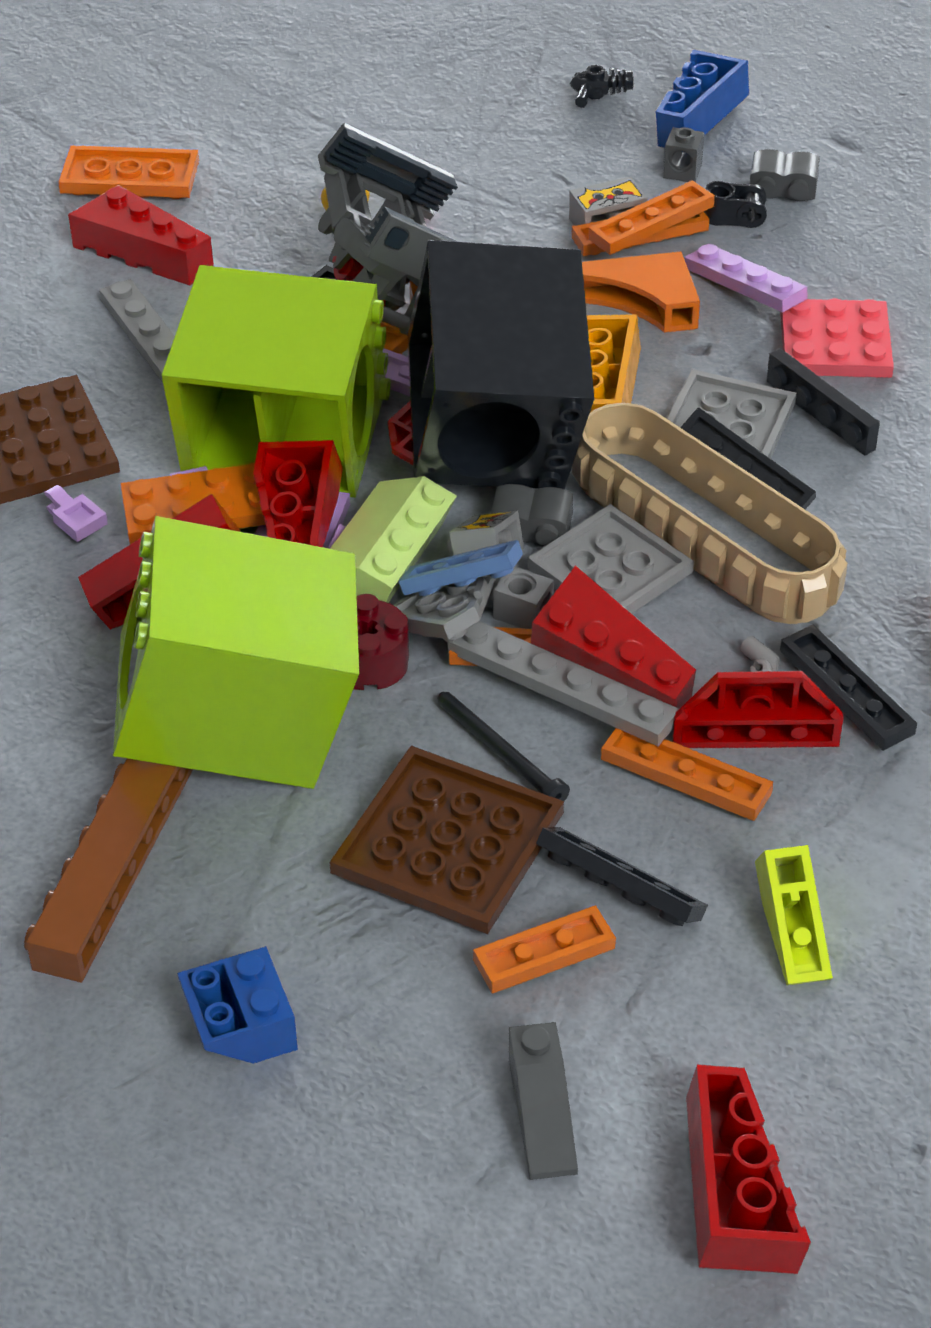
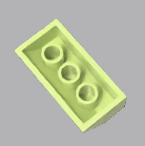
M425 476L379 481L330 548L355 553L356 596L372 594L378 600L389 603L400 587L399 580L410 566L416 564L443 525L457 495Z

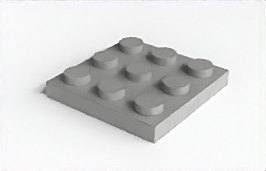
M692 369L667 419L681 427L699 407L771 459L795 406L797 393Z
M609 504L527 557V569L532 573L553 579L554 588L557 590L576 565L633 614L693 573L694 561Z

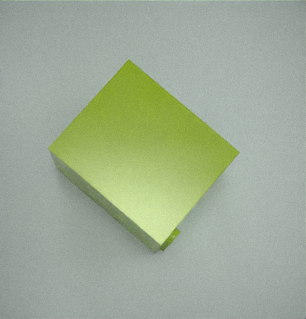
M199 265L161 375L180 471L204 466L211 470L214 468L255 463L259 442L333 440L343 467L339 492L350 493V497L356 498L382 401L389 399L391 389L390 378H385L389 361L388 353H383L386 342V327L380 326L383 319L384 302L383 300H378L377 284Z
M155 516L151 533L143 532L139 557H143L120 635L113 756L314 789L359 676L355 553ZM134 643V648L138 649V654L132 685L128 696L130 660L132 646Z

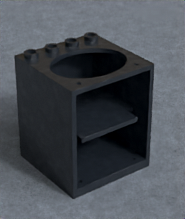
M428 240L408 332L414 477L425 476L436 484L494 487L518 484L535 489L554 487L565 490L594 401L581 250Z

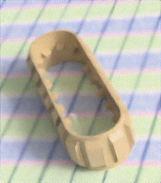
M615 403L597 408L589 414L572 465V474L580 487H582V490L591 499L604 508L611 504L692 559L694 561L693 570L758 615L773 622L786 624L810 622L823 616L831 606L837 603L845 585L848 564L845 561L846 549L838 539L836 532L825 522L647 407L631 403ZM607 455H634L651 462L812 571H784L763 562Z

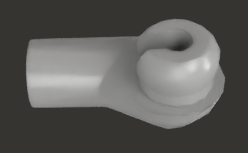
M749 636L742 642L740 651L753 661V666H750V672L778 671L780 661L777 654L754 636Z

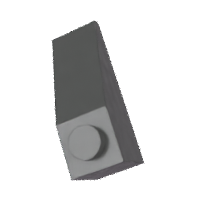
M556 1022L509 1027V1065L529 1179L536 1180L578 1175L564 1061Z

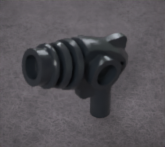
M591 65L587 67L586 71L575 73L570 86L578 92L575 99L576 106L584 108L589 99H600L604 95H608L609 90L610 94L613 95L615 94V87L617 93L621 92V87L623 92L633 90L634 79L632 70L626 71V69H623L621 74L620 69L614 71V68L610 67L608 75L604 67Z

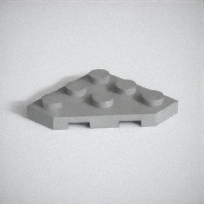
M486 575L478 577L475 582L463 587H455L454 583L441 586L440 590L426 596H419L418 592L413 593L395 603L394 606L407 616L408 633L453 641L463 637L467 633L468 627L480 621L496 578Z

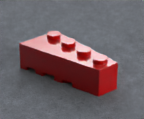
M119 185L68 214L73 248L83 251L89 247L95 249L98 256L107 259L114 255L125 259L126 265L134 268L148 266L152 268L153 274L189 286L194 283L199 265L214 266L211 236Z
M210 494L172 518L241 532L213 494ZM141 538L78 577L90 608L110 630L124 624L143 557H139Z

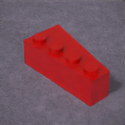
M576 565L532 622L531 644L679 709L692 697L696 669Z
M697 1064L686 1095L698 1266L699 1268L798 1274L811 1241L806 1228L800 1226L795 1213L796 1201L791 1188L786 1187L778 1168L780 1159L774 1144H769L763 1128L765 1120L746 1070L740 1067Z

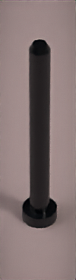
M441 692L438 695V704L539 792L562 801L567 799L570 787L562 779L556 778L552 780L450 692Z

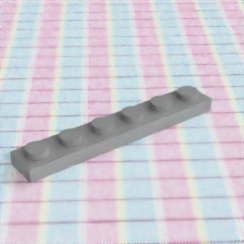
M131 279L119 281L99 289L102 303L163 383L161 375L175 337Z
M481 621L468 627L467 633L463 637L448 641V653L451 650L457 653L458 657L656 746H659L674 728V716L679 708Z

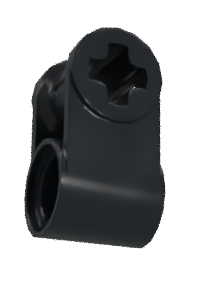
M713 181L706 185L705 189L715 195L714 207L704 211L709 218L710 225L756 228L765 222L767 217L764 206L766 203V192L761 186L756 184L727 183L724 181ZM751 193H754L755 200H751ZM752 211V219H749V212Z

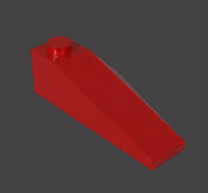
M333 440L258 443L253 474L266 524L267 537L323 547L338 501L343 470Z

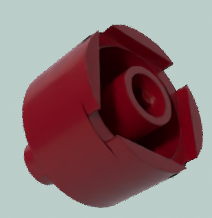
M361 594L357 596L359 676L354 689L364 690V685H377V690L387 688L402 679L408 669V618L397 607L378 600L375 595Z

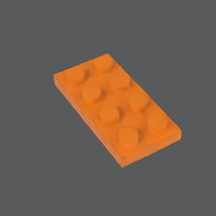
M71 145L58 182L60 193L78 196L85 194L102 195L109 189L119 185L141 198L150 196L169 197L172 199L190 198L199 164L198 150Z
M255 463L120 483L130 544L140 539L143 532H151L155 516L172 519L210 494H213L239 529L266 525L253 474Z

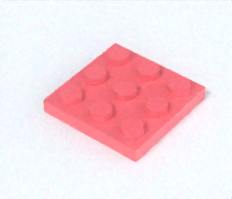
M836 298L829 300L806 299L787 311L781 312L783 350L816 375L892 378L894 365L886 301L872 299L864 301L840 300Z

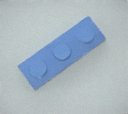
M514 540L410 566L399 580V584L404 595L418 592L419 596H426L441 589V586L453 583L455 587H463L475 582L478 577L490 575L491 578H500L514 570L513 568L523 555L519 541Z

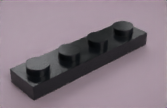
M781 348L769 353L766 382L773 388L797 393L795 402L797 406L801 407L864 456L876 450L879 420Z
M698 407L680 427L805 510L816 498L815 490Z
M814 624L781 639L780 652L800 671H803L882 751L916 734L917 722Z
M561 827L542 828L536 844L549 850L547 856L551 860L565 866H572L573 863L586 870L584 876L587 879L603 886H608L609 883L623 890L621 893L623 898L637 905L645 906L648 903L660 909L658 915L672 924L683 926L684 923L702 920L708 907L706 903Z

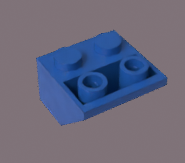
M266 946L177 973L204 1050L253 1064L298 1050L295 1016Z

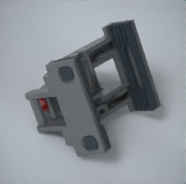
M343 123L318 155L320 170L325 172L324 181L329 205L319 221L318 230L326 235L334 234L335 244L330 254L329 262L334 263L335 278L338 280L346 278L347 281L377 284L378 300H383L384 302L382 321L399 328L402 334L408 336L417 290L404 315L396 312V310L406 304L404 298L406 284L412 281L417 287L419 285L428 240L458 242L427 228L424 218L431 220L435 215L434 210L438 212L439 205L443 206V200L447 201L449 199L448 194L452 195V189L456 190L458 186L453 174ZM365 190L385 198L383 205L373 220Z

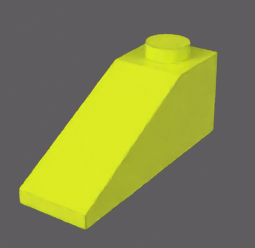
M809 846L765 850L755 860V867L763 909L786 985L833 979Z

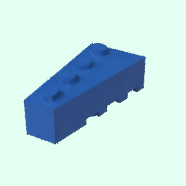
M693 49L690 54V62H685L682 67L681 77H676L673 82V90L667 92L656 110L658 146L665 148L673 127H687L694 131L704 132V135L707 134L749 96L748 60Z

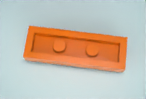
M595 905L473 949V961L493 994L613 950L616 945V937Z

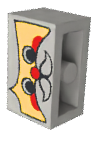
M631 176L570 190L569 219L574 226L606 220L646 202L647 197Z
M518 511L474 515L450 531L447 542L449 556L514 540L519 541L522 550L524 549L519 513Z

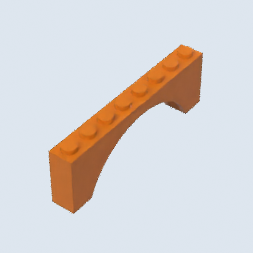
M681 251L582 262L586 304L607 306L631 314H637L638 317L650 322L663 332L698 329L700 299ZM412 281L409 282L410 302L418 288Z

